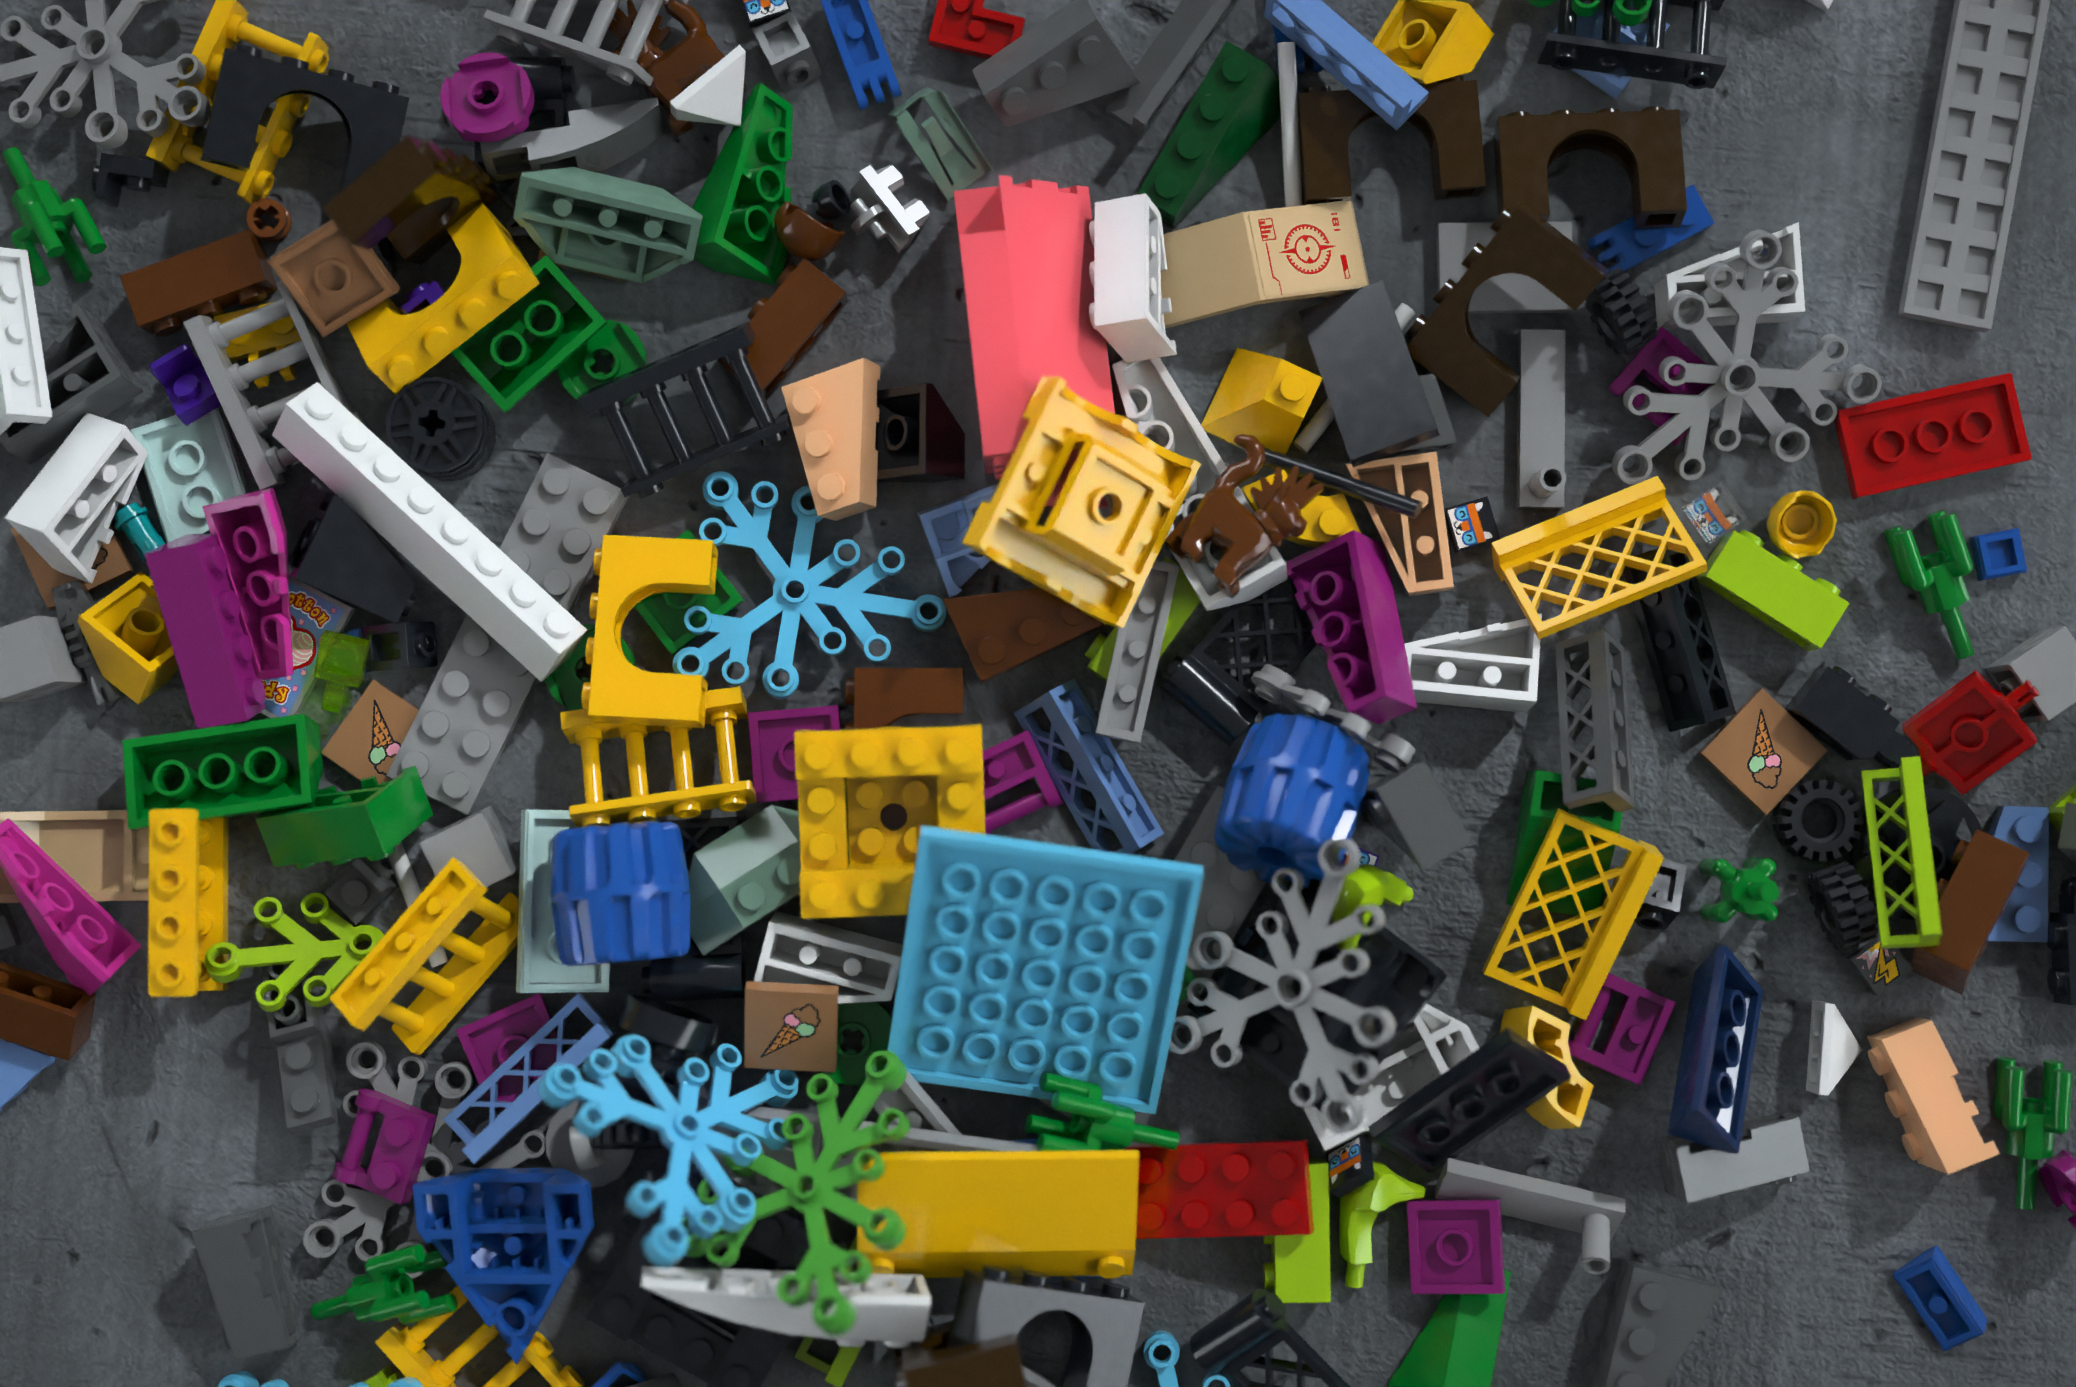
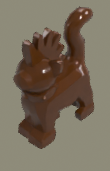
M627 0L628 17L618 7L614 15L617 21L612 19L608 28L619 41L618 48L612 52L617 55L620 54L638 14L632 0ZM669 0L668 4L663 5L667 13L683 25L686 30V37L664 53L663 49L660 50L659 48L670 35L671 29L670 27L660 29L663 20L662 16L658 15L636 62L654 78L651 86L644 85V88L652 98H658V103L668 111L670 116L667 125L672 134L678 137L691 130L693 123L692 121L677 120L671 114L670 101L723 59L725 55L719 51L715 42L707 33L706 24L696 9L689 5ZM744 83L743 93L746 92V84H745V83Z
M1245 434L1236 436L1233 442L1247 453L1246 459L1228 466L1216 479L1213 488L1204 495L1197 509L1183 518L1165 539L1168 549L1182 560L1189 557L1196 565L1204 557L1203 547L1210 541H1213L1220 549L1226 552L1219 561L1213 575L1218 579L1216 586L1232 599L1239 592L1240 584L1238 579L1245 571L1265 558L1272 547H1280L1283 541L1282 538L1289 536L1298 537L1303 534L1307 521L1302 517L1301 510L1324 489L1323 484H1317L1308 489L1313 481L1312 473L1307 474L1296 484L1299 473L1298 466L1292 468L1288 477L1283 482L1282 470L1280 467H1277L1275 469L1273 485H1270L1267 479L1262 477L1260 479L1262 491L1255 487L1250 489L1251 496L1259 508V511H1255L1252 514L1236 499L1234 491L1241 482L1256 475L1266 459L1263 444L1255 436Z

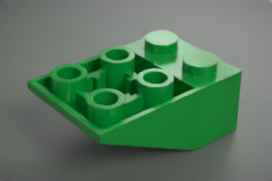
M1541 770L1526 771L1506 904L1513 905L1558 809L1618 834L1620 832L1623 812L1618 813L1604 801L1569 809L1563 804L1562 774ZM1579 777L1577 780V792L1596 787L1595 779ZM1567 824L1564 825L1557 839L1562 855L1587 845L1582 831ZM1589 834L1592 843L1602 840L1596 836ZM1615 844L1596 851L1604 872L1610 869ZM1554 848L1548 860L1557 857ZM1591 854L1565 863L1573 884L1598 874ZM1560 865L1543 871L1538 880L1542 895L1568 886ZM1602 883L1577 892L1584 912L1600 906L1604 891ZM1535 889L1533 890L1529 900L1537 898ZM1571 894L1546 903L1548 910L1551 912L1579 915ZM1538 906V907L1533 908V909L1542 910V907H1541V906Z

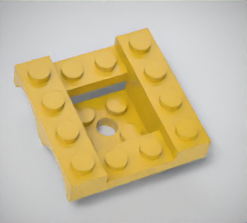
M1042 376L1022 418L1029 421L991 502H981L962 544L1106 625L1123 628L1201 463L1176 454L1151 441L1138 431L1139 425L1126 417L1106 411L1081 398L1066 386L1067 381L1061 377ZM1074 448L1080 454L1045 526L1036 525L1070 452ZM1108 493L1113 500V510L1107 518L1103 519L1098 512V503L1101 497Z
M982 724L948 727L897 726L828 731L796 730L794 732L801 857V919L908 915L921 825L986 834ZM845 777H846V781H847V808H848V835H849V862H850L849 866H848V840H847V813H846V786H845ZM891 803L900 804L907 812L906 823L897 829L888 828L881 820L882 809Z

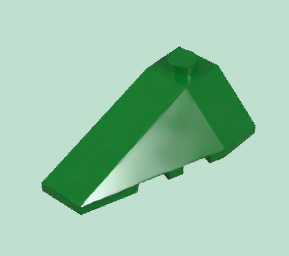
M762 83L754 86L742 109L741 126L733 127L692 209L703 216L694 259L713 271L776 285L779 276L782 274L788 250L776 235L774 219L781 205L786 201L791 203V188L785 187L786 162L792 158L793 105Z
M1504 1269L1505 1292L1503 1294H1443L1437 1304L1436 1311L1423 1331H1420L1416 1336L1411 1350L1400 1367H1397L1391 1375L1387 1387H1491L1511 1271Z

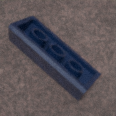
M1717 946L1694 972L1668 1134L1733 1154L1739 1153L1764 990L1727 946Z

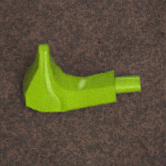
M1372 864L1359 865L1355 872L1345 877L1332 913L1333 923L1353 915L1354 911L1363 905L1374 904L1380 907L1382 903L1390 906H1401V903H1409L1413 898V890L1406 885V881ZM1368 910L1364 913L1363 920L1366 925L1368 924L1370 918L1373 915ZM1362 933L1336 943L1337 947L1342 951L1357 948Z
M1374 1160V1180L1340 1198V1255L1347 1261L1345 1285L1351 1288L1363 1287L1365 1264L1373 1263L1371 1231L1378 1213L1385 1211L1393 1204L1423 1199L1426 1196V1188L1424 1186L1406 1180L1390 1170L1385 1164Z

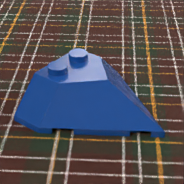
M565 1168L474 1169L415 1183L412 1187L417 1231L427 1244L430 1242L434 1244L448 1263L445 1267L447 1272L487 1326L494 1325L509 1346L505 1350L517 1364L525 1353L594 1227L590 1181Z

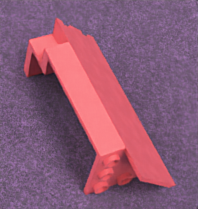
M999 175L1000 186L954 191L985 474L994 473L995 480L1002 479L1029 423L1022 416L1042 376L1061 377L1067 381L1066 386L1075 394L1115 414L1107 340L1098 330L1092 327L1089 317V306L1094 302V287L1089 275V265L1094 261V246L1089 232L1090 222L1093 221L1090 188L1087 186L1076 185L1059 189L1057 182L1034 179L1028 180L1026 183L1013 184L1012 176ZM1072 448L1044 508H1054L1080 454L1074 448ZM1104 495L1099 500L1098 509H1110Z

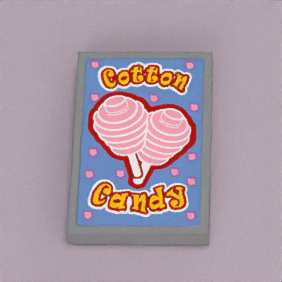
M289 575L293 674L286 677L261 680L265 689V709L260 713L269 718L300 714L323 671L326 655L332 644L342 636L356 610L325 592L295 579L291 575Z

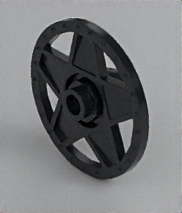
M1924 786L1925 797L1943 800L1928 811L1927 816L1935 881H1940L1941 878L1950 881L1957 866L1950 864L1956 847L1951 843L1962 819H1965L1972 837L1976 829L1983 830L1974 812L1961 799L1939 788ZM1894 790L1878 800L1888 808H1891L1901 797V790ZM1901 806L1896 814L1904 819L1903 807ZM1875 809L1876 818L1878 816V820H1880L1883 814ZM1864 813L1862 816L1863 825H1857L1855 831L1862 833L1860 839L1851 840L1854 848L1850 851V864L1855 868L1856 874L1861 876L1862 886L1867 887L1869 901H1872L1873 905L1876 906L1874 889L1868 883V881H1873L1870 851L1862 855L1867 834L1866 815ZM1891 820L1881 828L1885 838L1884 844L1895 852L1906 840V832ZM1907 849L1901 857L1909 863ZM1880 852L1883 866L1889 858ZM1896 863L1883 875L1884 881L1896 880L1899 896L1912 883L1911 875ZM1912 893L1906 901L1914 907ZM1886 901L1887 910L1892 904ZM1900 907L1892 915L1898 918L1916 920Z

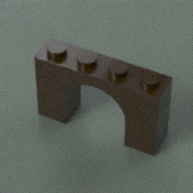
M1458 75L1437 81V83L1420 84L1429 92L1427 100L1406 121L1413 124L1423 134L1428 143L1431 154L1434 200L1479 197L1486 187L1477 80L1464 81V77ZM1328 85L1308 87L1304 89V93H1298L1303 205L1350 201L1352 192L1348 156L1349 137L1360 124L1380 116L1349 89L1331 91V87Z
M1651 106L1641 111L1621 112L1616 108H1604L1595 113H1575L1572 110H1558L1548 115H1531L1528 112L1517 111L1506 116H1498L1493 136L1498 216L1506 206L1515 211L1523 202L1548 222L1550 210L1547 169L1557 158L1565 153L1580 149H1591L1610 155L1627 172L1632 191L1634 230L1680 228L1687 211L1679 109L1666 110L1664 107Z
M407 135L327 203L323 209L351 245L370 250L387 236L404 260L422 265L452 239L447 231L451 225L481 202L489 208L501 196L492 186L496 180L486 172L485 165L481 161L472 162L464 154L458 156L447 147L441 149L430 140L423 142Z
M1523 202L1515 211L1506 206L1490 227L1497 234L1486 247L1479 242L1475 245L1461 263L1468 269L1458 283L1449 278L1433 298L1439 304L1435 312L1429 319L1421 313L1405 334L1411 340L1407 345L1411 357L1487 417L1492 414L1511 391L1521 375L1485 348L1474 335L1469 321V305L1476 288L1487 279L1500 274H1522L1539 282L1576 311L1608 270Z
M953 1321L926 1327L924 1342L912 1341L910 1347L895 1349V1370L897 1376L895 1379L897 1387H1027L1014 1333L963 1346L947 1348Z

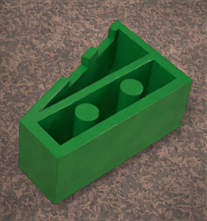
M416 766L402 769L400 771L401 774L392 781L378 784L376 777L372 776L361 779L362 788L351 791L337 792L335 786L318 789L315 803L312 805L264 811L255 819L274 867L294 865L296 869H304L318 862L331 861L332 865H340L355 858L367 857L369 861H377L395 852L394 847L433 816Z

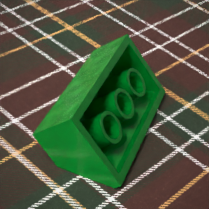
M297 714L122 740L128 829L131 831L148 829L149 812L152 809H197L199 821L314 804L323 771L320 726L307 715Z

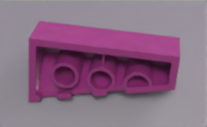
M1352 530L1286 562L1287 578L1293 581L1297 593L1294 594L1300 608L1307 612L1314 627L1311 632L1316 644L1323 647L1329 660L1326 665L1347 711L1374 723L1382 724L1417 709L1385 545Z
M215 534L183 535L145 553L196 728L201 729L246 721L264 710L265 689L262 681L255 674L251 660L253 655L252 644L249 637L243 633L238 616L240 612L239 600L236 593L230 588L226 575V555L223 549L218 546Z

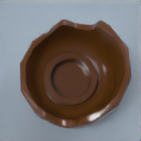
M788 201L781 205L775 214V232L779 241L791 254L802 259L806 258L809 261H817L828 257L845 235V232L842 230L836 231L832 229L833 224L831 222L820 223L801 207Z

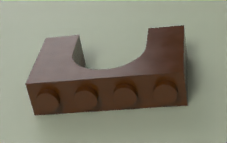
M854 668V678H846V705H854V723H846L845 730L889 727L897 720L912 715H964V669ZM845 777V786H846V795H847V781H846V777ZM891 803L882 809L881 820L888 828L897 829L906 823L907 812L900 804ZM847 813V840H849V835H848V813Z

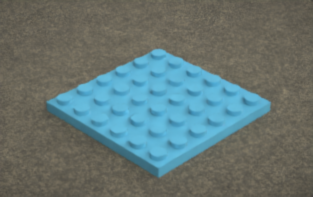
M921 825L887 1050L895 1053L904 1062L907 1071L917 1082L1052 1100L1054 1093L1040 1090V1079L1043 1073L1046 1072L1098 1084L1103 1091L1102 1101L1130 1107L1135 1112L1156 1114L1204 875L1203 865Z

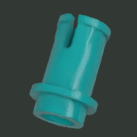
M134 502L114 514V519L117 522L115 528L117 531H124L137 550L136 552L141 560L145 563L147 562L145 553L166 543L150 523L147 517L149 512L146 507L140 508L138 503Z

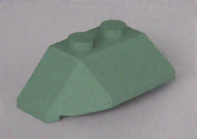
M576 167L522 172L513 216L515 221L525 228L534 242L553 263L638 283L647 282L681 264L684 265L694 260L703 217L663 188Z
M770 805L694 853L688 877L691 902L690 936L703 956L800 895L801 857L798 811ZM848 845V864H849L850 862H849V845Z

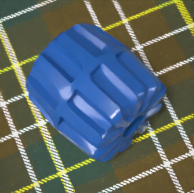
M1277 713L1266 716L1261 724L1255 723L1246 736L1225 784L1214 830L1217 848L1221 852L1227 853L1229 863L1244 872L1254 869L1258 872L1261 881L1272 884L1274 873L1283 868L1299 870L1304 879L1303 888H1309L1312 878L1322 882L1325 872L1320 867L1318 861V853L1321 846L1330 839L1347 838L1351 840L1359 823L1370 774L1368 754L1363 745L1355 742L1348 735L1347 731L1337 725L1316 719L1314 716L1304 714L1282 715ZM1344 848L1338 854L1340 863L1346 851ZM1285 874L1283 879L1291 880L1293 883L1291 876L1289 874Z
M658 821L632 825L629 823H616L613 826H585L579 829H566L554 835L552 839L551 907L559 958L563 964L583 966L679 957L688 953L690 948V886L681 830L678 824L672 822L660 823Z

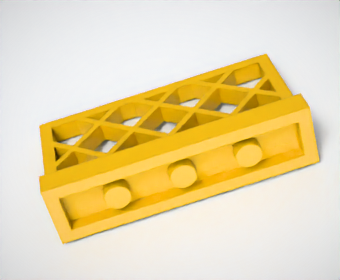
M1658 476L1491 543L1494 570L1501 581L1505 580L1538 640L1707 572V562L1667 501L1666 488ZM1663 517L1668 525L1664 536L1641 531L1643 524ZM1613 536L1628 539L1622 553L1600 548L1599 546L1603 540ZM1636 541L1659 547L1653 561L1630 555ZM1667 549L1684 553L1690 560L1689 563L1679 567L1661 564ZM1571 553L1586 556L1580 570L1558 565L1561 557ZM1594 558L1617 564L1611 578L1589 573ZM1625 566L1648 572L1645 581L1635 585L1619 581ZM1531 569L1544 572L1538 587L1519 582L1516 575ZM1553 575L1575 581L1569 595L1547 590ZM1583 583L1606 589L1603 598L1593 602L1577 597ZM1541 600L1564 606L1561 615L1542 622L1537 613Z
M1558 809L1482 969L1483 974L1567 1008L1569 1014L1586 1020L1664 857L1654 845L1642 840L1637 842ZM1567 824L1582 831L1587 845L1562 855L1557 839L1564 825ZM1589 834L1596 836L1602 840L1592 843ZM1614 844L1628 850L1621 866L1603 871L1596 851ZM1554 848L1557 857L1548 860ZM1591 854L1598 874L1573 884L1565 863ZM1560 865L1568 886L1542 895L1538 885L1541 873ZM1615 878L1610 888L1607 880ZM1602 883L1607 895L1603 905L1584 912L1577 892ZM1535 889L1537 898L1529 900L1533 890ZM1571 894L1579 915L1554 924L1546 903ZM1541 906L1549 926L1523 936L1518 923L1522 913ZM1596 918L1592 928H1590L1588 921ZM1583 923L1587 934L1583 946L1565 952L1557 932ZM1514 930H1516L1518 938L1510 940ZM1552 935L1560 955L1534 964L1527 944ZM1522 946L1530 965L1512 973L1497 967L1504 952ZM1576 959L1571 969L1568 961ZM1563 963L1568 978L1561 992L1559 993L1543 986L1538 972ZM1533 975L1536 983L1525 979V977Z

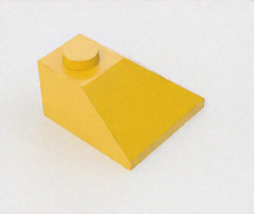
M1398 0L1372 44L1416 82L1429 84L1472 72L1494 33L1469 3L1456 0Z
M1237 348L1201 426L1206 433L1234 446H1237L1233 442L1236 436L1240 434L1253 435L1263 444L1264 448L1286 455L1322 381V377L1281 358Z
M139 572L78 617L77 622L102 676L138 705L169 682L178 671V664L153 581L143 572Z

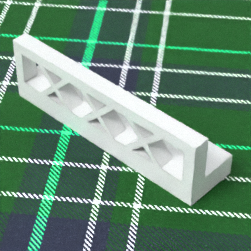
M0 247L1 435L13 422L46 424L52 418L28 250Z

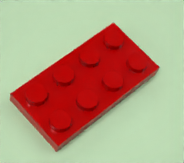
M2012 373L1837 410V415L1834 419L1852 499L2032 460Z
M1307 1139L1178 1144L1175 1150L1152 1145L1126 1147V1150H1138L1136 1239L1310 1235L1314 1232Z

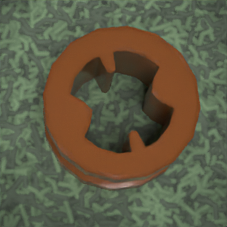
M270 198L257 200L247 211L246 221L248 228L266 242L283 240L292 228L290 213L276 200ZM278 211L279 214L274 216L279 221L274 229L266 226L261 230L260 226L264 225L260 220L262 214L266 212L272 215Z

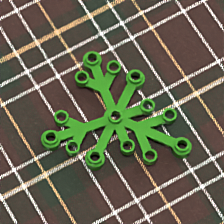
M888 1050L877 1051L868 1058L865 1069L867 1079L841 1121L836 1103L839 1092L837 1084L826 1074H817L809 1080L806 1090L808 1096L817 1103L825 1147L816 1162L811 1140L814 1134V1126L804 1115L799 1113L788 1116L782 1125L783 1135L793 1146L797 1171L764 1155L763 1149L761 1154L749 1166H740L730 1157L722 1155L724 1164L736 1175L747 1177L756 1172L785 1189L756 1199L755 1215L740 1231L730 1232L720 1227L708 1239L698 1238L692 1233L688 1237V1248L685 1252V1255L691 1258L700 1257L707 1253L709 1260L718 1267L728 1268L737 1261L739 1248L757 1220L795 1207L805 1215L810 1250L796 1273L785 1275L779 1281L777 1294L789 1306L799 1307L808 1300L810 1287L816 1279L819 1298L813 1307V1319L818 1327L832 1336H839L849 1331L856 1319L855 1306L844 1295L839 1293L835 1269L840 1271V1274L850 1283L862 1284L870 1277L872 1264L861 1252H846L830 1243L824 1209L863 1228L866 1239L882 1251H890L897 1248L903 1242L906 1235L904 1220L892 1209L878 1208L871 1210L836 1192L864 1180L867 1182L878 1180L885 1171V1161L876 1151L865 1148L886 1140H901L909 1132L910 1122L908 1118L896 1108L885 1110L879 1116L877 1123L859 1129L880 1093L894 1091L905 1081L907 1069L904 1062L895 1053ZM887 1063L886 1068L883 1071L878 1072L879 1069ZM828 1084L826 1091L821 1095H817L820 1087ZM899 1119L897 1127L888 1130L889 1124L893 1120ZM803 1124L802 1130L798 1134L793 1135L794 1129L798 1125ZM741 1146L745 1152L749 1153L745 1147ZM862 1150L855 1156L852 1164L834 1170L841 1157ZM874 1159L873 1167L868 1171H864L865 1164ZM704 1179L698 1187V1197L706 1205L713 1206L718 1200V1196L715 1195L709 1198L712 1188L707 1180ZM814 1183L812 1190L804 1194L806 1189ZM683 1217L681 1226L688 1234L690 1231L688 1219ZM701 1219L704 1224L710 1226L705 1219ZM886 1220L885 1227L876 1232L879 1224ZM728 1245L726 1254L718 1258L720 1249ZM861 1261L860 1269L856 1273L850 1274L852 1265ZM795 1284H799L797 1293L789 1297L790 1288ZM836 1304L834 1312L830 1316L825 1317L828 1309Z

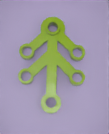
M310 893L301 901L304 919L312 924L320 923L339 939L319 941L284 914L278 899L265 897L260 899L254 907V914L258 924L264 928H272L291 944L238 949L232 943L221 942L208 949L204 957V964L209 976L214 981L220 983H229L236 980L244 968L291 964L276 980L264 981L256 989V998L259 1006L267 1012H274L284 1006L288 994L321 961L338 959L324 976H313L303 986L304 996L308 1004L313 1007H323L331 1001L329 998L333 992L346 980L382 939L384 934L380 929L371 925L353 927L330 909L328 900L323 894ZM318 903L323 905V909L320 912H308V908L312 904ZM267 908L277 909V912L272 917L261 916V913ZM368 940L372 943L365 950L355 948L356 944L361 941ZM222 954L231 955L226 963L219 964L215 962V959ZM317 986L326 988V992L319 997L310 995L311 990ZM267 992H279V996L275 1000H263V996Z

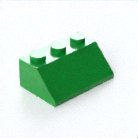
M547 255L531 267L540 284L451 352L505 413L511 410L607 324L606 320Z

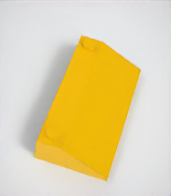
M1138 1150L877 1152L885 1161L883 1175L873 1182L864 1180L857 1183V1203L871 1210L890 1208L906 1224V1235L903 1242L897 1248L890 1251L877 1249L866 1239L863 1228L857 1226V1251L870 1260L872 1273L923 1275L924 1278L963 1277L964 1269L982 1272L983 1265H994L1010 1270L1009 1276L1023 1277L1025 1270L1049 1276H1101L1108 1279L1131 1276L1133 1274L1136 1250ZM874 1159L865 1164L864 1171H868L873 1167ZM886 1220L879 1224L876 1232L885 1227ZM861 1261L857 1262V1271L861 1267Z

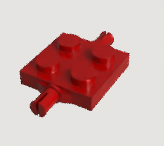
M1975 670L1902 724V730L1918 747L1921 756L1923 778L1934 771L1936 774L1948 779L1960 794L1964 795L2036 744L2037 736L2021 720L2018 712L2021 707L2040 695L2036 687L2032 686L2029 680H2026L2005 696L2003 693L1993 689L1979 672Z

